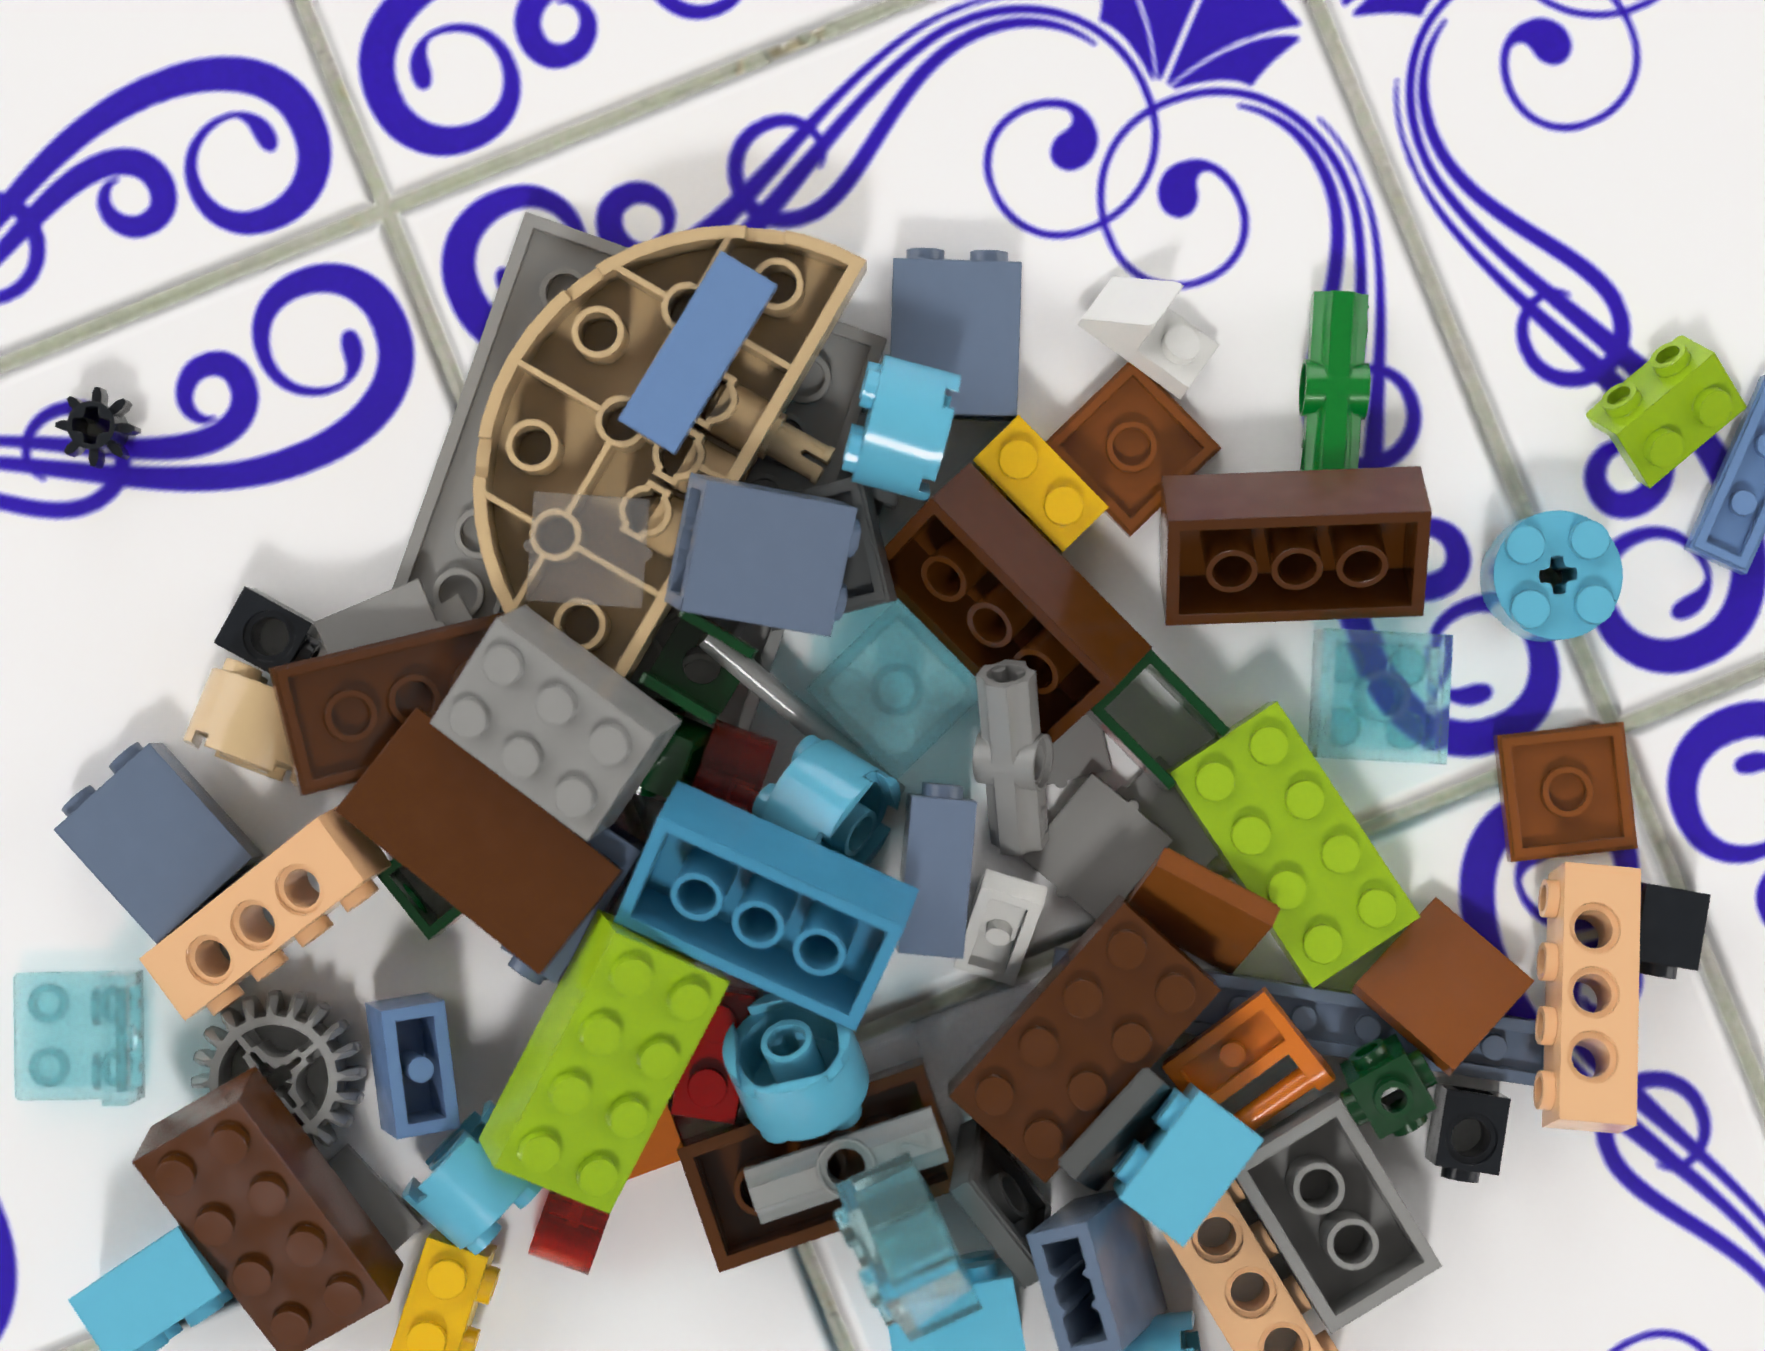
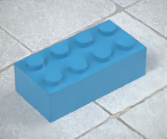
M677 780L657 817L613 922L856 1031L906 927L919 889Z

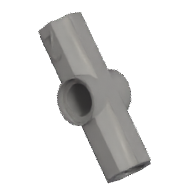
M1005 659L996 664L984 665L976 675L981 730L974 745L972 769L976 782L986 784L991 844L1000 849V854L1021 857L1029 852L1042 851L1049 841L1045 787L1052 771L1053 744L1050 735L1041 733L1036 671L1027 667L1025 661Z
M930 1105L853 1132H838L827 1138L826 1141L746 1167L743 1171L755 1211L761 1224L838 1198L857 1197L870 1187L949 1161ZM849 1148L861 1154L865 1161V1168L859 1177L844 1181L837 1179L831 1174L827 1162L829 1157L839 1149Z

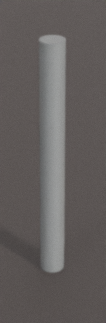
M706 632L700 637L697 642V646L802 734L805 736L815 735L821 740H832L895 778L754 659L744 656ZM898 781L900 786V792L902 795L905 790V786L900 781Z

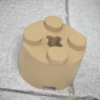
M226 658L222 669L212 668L183 741L199 749L203 738H206L204 746L216 750L214 756L281 782L286 771H291L289 780L294 786L298 787L274 688L267 685L268 679L262 676L263 672L243 662Z

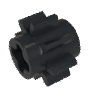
M94 387L92 401L83 402L72 396L67 398L72 411L67 420L55 422V427L68 432L72 439L64 450L66 455L76 457L88 449L90 466L102 469L105 464V454L113 453L126 460L130 457L124 445L129 435L141 434V428L129 424L124 416L133 405L130 401L122 398L115 401L109 407L107 391L101 387ZM100 418L110 421L109 432L98 433L97 438L87 434L88 424L98 423Z

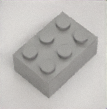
M524 605L495 619L430 721V724L583 839L589 841L616 822L682 720L527 605Z
M1333 1092L1325 1093L1258 1134L1264 1141L1235 1180L1319 1318L1331 1334L1442 1267L1342 1100Z

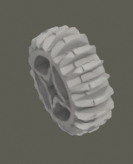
M281 990L268 992L266 1011L261 1001L254 994L242 999L245 1018L232 1007L224 1009L220 1016L229 1032L216 1026L206 1028L203 1036L217 1050L200 1049L194 1053L193 1060L199 1065L209 1067L210 1073H202L192 1077L191 1086L197 1089L209 1088L211 1092L230 1081L232 1061L239 1045L246 1052L242 1058L246 1061L249 1068L256 1066L265 1079L266 1076L274 1073L267 1070L268 1064L275 1069L282 1065L286 1066L300 1057L301 1062L290 1070L292 1077L285 1081L292 1084L290 1090L285 1085H281L273 1090L290 1113H295L304 1123L300 1126L314 1145L313 1136L326 1147L333 1145L338 1138L329 1121L343 1128L351 1126L355 1118L351 1112L341 1106V1103L358 1105L363 1102L365 1095L359 1089L347 1086V1081L362 1079L367 1075V1068L365 1066H347L346 1061L347 1057H351L362 1050L361 1043L359 1041H352L342 1047L337 1039V1036L346 1032L350 1027L349 1022L346 1019H341L330 1028L323 1024L331 1009V1006L326 1002L318 1004L310 1016L305 1014L308 995L303 992L294 994L288 1009H285V1000ZM269 1025L285 1026L301 1032L310 1040L296 1050L287 1052L278 1049L269 1039L263 1041L254 1029ZM322 1055L328 1072V1087L325 1100L321 1108L318 1109L312 1102L315 1095L307 1084V1073L310 1066Z

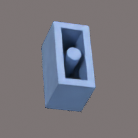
M426 992L366 1002L365 1008L381 1129L398 1140L461 1128L445 1001Z

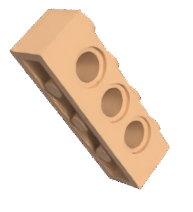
M337 807L315 818L139 958L184 1021L205 1008H208L213 1016L228 1008L245 994L239 983L251 974L257 982L263 980L289 960L283 951L289 944L297 940L303 948L330 929L334 924L328 917V914L342 905L348 913L379 890L373 879L390 867L392 863L376 843L335 811ZM307 871L317 879L320 892L311 886ZM263 907L272 915L275 927L265 918ZM219 943L228 951L230 960L221 952Z
M1564 862L1548 874V879L1542 880L1538 896L1540 917L1547 918L1546 942H1542L1539 946L1536 966L1538 979L1545 981V1006L1539 1007L1535 1020V1038L1538 1045H1544L1543 1070L1537 1072L1534 1081V1105L1536 1109L1542 1110V1127L1619 1134L1637 1126L1641 868ZM1577 919L1588 921L1595 927L1598 933V945L1596 948L1587 947L1578 940L1575 934V922ZM1576 982L1588 985L1595 992L1597 997L1595 1012L1585 1011L1576 1003L1573 995V988ZM1575 1046H1582L1593 1055L1596 1062V1070L1593 1077L1582 1075L1574 1067L1572 1051Z
M1236 1180L1232 1182L1203 1221L1205 1222L1213 1217H1221L1230 1222V1234L1223 1244L1217 1247H1207L1198 1242L1200 1226L1184 1247L1161 1231L1233 1351H1265L1264 1344L1267 1336L1278 1328H1289L1296 1332V1342L1291 1351H1338L1326 1330L1314 1336L1302 1314L1312 1309V1306L1293 1275L1281 1281L1269 1259L1279 1254L1260 1220L1248 1226L1236 1204L1246 1199ZM1247 1272L1261 1275L1263 1277V1288L1255 1299L1242 1302L1231 1296L1232 1284L1238 1276Z

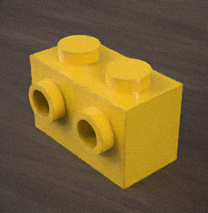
M1019 415L971 462L1060 554L1109 508Z
M435 1228L426 1239L390 1351H475L481 1330L471 1327L478 1304L489 1305L495 1291L501 1268L491 1264L498 1245L490 1243L483 1251L474 1255L466 1247L460 1250Z

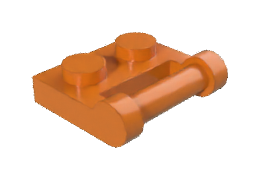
M1263 987L1172 1054L1162 1064V1069L1181 1092L1191 1082L1221 1105V1103L1289 1054L1298 1068L1233 1114L1254 1131L1314 1087L1321 1091L1336 1080V1076L1326 1060L1311 1046L1266 987Z

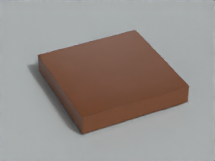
M1129 362L1046 441L1062 460L1106 503L1109 508L1104 513L1128 538L1161 507L1162 476L1195 475L1221 449L1161 385Z
M1624 722L1493 735L1508 862L1638 848Z
M1165 847L1126 899L1127 902L1179 948L1226 973H1233L1273 927L1281 909L1269 900Z
M1435 897L1419 914L1421 917L1411 923L1354 984L1351 992L1450 1077L1531 987L1534 980L1441 900Z

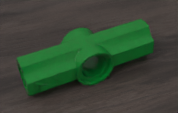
M1336 290L1314 291L1312 293L1308 359H1304L1302 363L1299 384V414L1304 416L1300 471L1358 468L1361 420H1365L1367 415L1371 380L1370 365L1365 363V347L1368 333V294Z

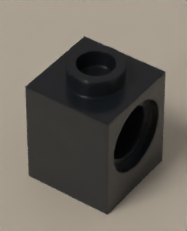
M244 586L213 642L268 673V668L318 657L323 646L322 641L316 638L318 631L314 620L258 589ZM279 619L288 629L289 640L283 651L276 655H270L261 645L260 633L266 623Z
M1641 882L1639 973L1676 979L1678 968L1698 971L1710 894Z
M1439 1082L1436 1084L1434 1102L1437 1109L1433 1110L1431 1114L1425 1158L1435 1166L1442 1167L1441 1177L1468 1183H1479L1480 1173L1499 1176L1510 1098L1496 1091ZM1465 1119H1477L1481 1127V1136L1478 1143L1469 1150H1455L1452 1144V1132L1455 1126Z

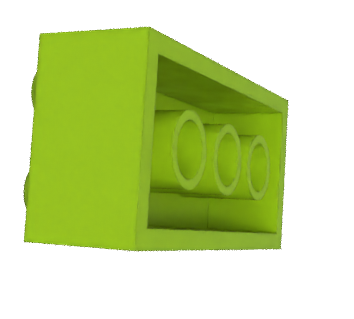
M1271 701L1229 727L1230 731L1224 737L1211 739L1172 765L1166 772L1177 782L1173 787L1237 884L1281 908L1269 932L1302 982L1311 988H1315L1421 916L1279 703Z
M597 908L479 1137V1141L494 1168L610 1214L730 981L721 970L613 922L615 919L614 915Z

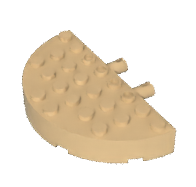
M744 225L699 227L669 233L623 250L597 264L594 270L577 280L566 291L562 290L530 323L509 353L492 387L478 434L479 443L472 486L474 520L481 556L492 588L505 614L527 605L607 666L630 681L673 607L665 602L664 599L690 472L745 482L758 458L763 460L768 455L816 485L824 473V468L805 458L802 454L807 453L826 465L832 459L836 451L835 447L828 446L787 423L788 415L784 413L866 274L867 260L835 244L786 230L782 232L772 229L747 228ZM723 251L776 283L778 289L675 456L619 422L618 418L719 252Z

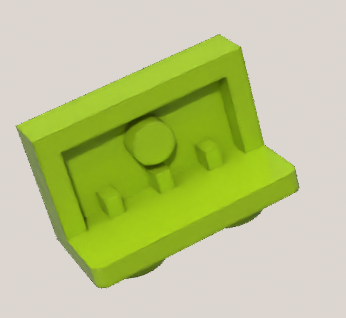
M1681 335L1659 347L1652 354L1650 360L1625 381L1611 387L1603 395L1601 401L1586 413V417L1592 426L1610 437L1635 479L1646 487L1651 488L1745 410L1747 406L1717 355L1713 351Z

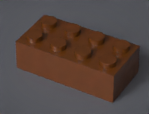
M971 463L967 464L935 493L885 546L897 599L975 678L984 665L996 664L1005 659L1025 661L1027 667L1036 671L1041 733L1050 735L1052 744L1115 688L1152 648Z
M1421 466L1162 476L1159 580L1166 626L1423 616L1432 509Z
M1119 894L948 1083V1097L1046 1184L1060 1168L1058 1165L1060 1163L1059 1159L1143 1068L1146 1069L1148 1067L1150 1069L1217 996L1221 989L1206 971Z
M922 1057L870 1074L868 1091L861 1104L862 1115L858 1122L848 1129L834 1130L809 1140L787 1141L774 1144L763 1138L760 1130L746 1117L737 1120L735 1125L726 1124L681 1140L677 1152L719 1273L949 1193L955 1151ZM931 1105L949 1161L870 1187L857 1197L838 1198L761 1224L748 1190L743 1171L744 1168L826 1141L827 1138L838 1132H853ZM849 1148L837 1150L829 1157L827 1162L831 1174L837 1179L844 1181L859 1177L865 1168V1161L861 1154Z
M256 1066L150 1127L132 1160V1164L276 1351H305L391 1302L404 1265Z

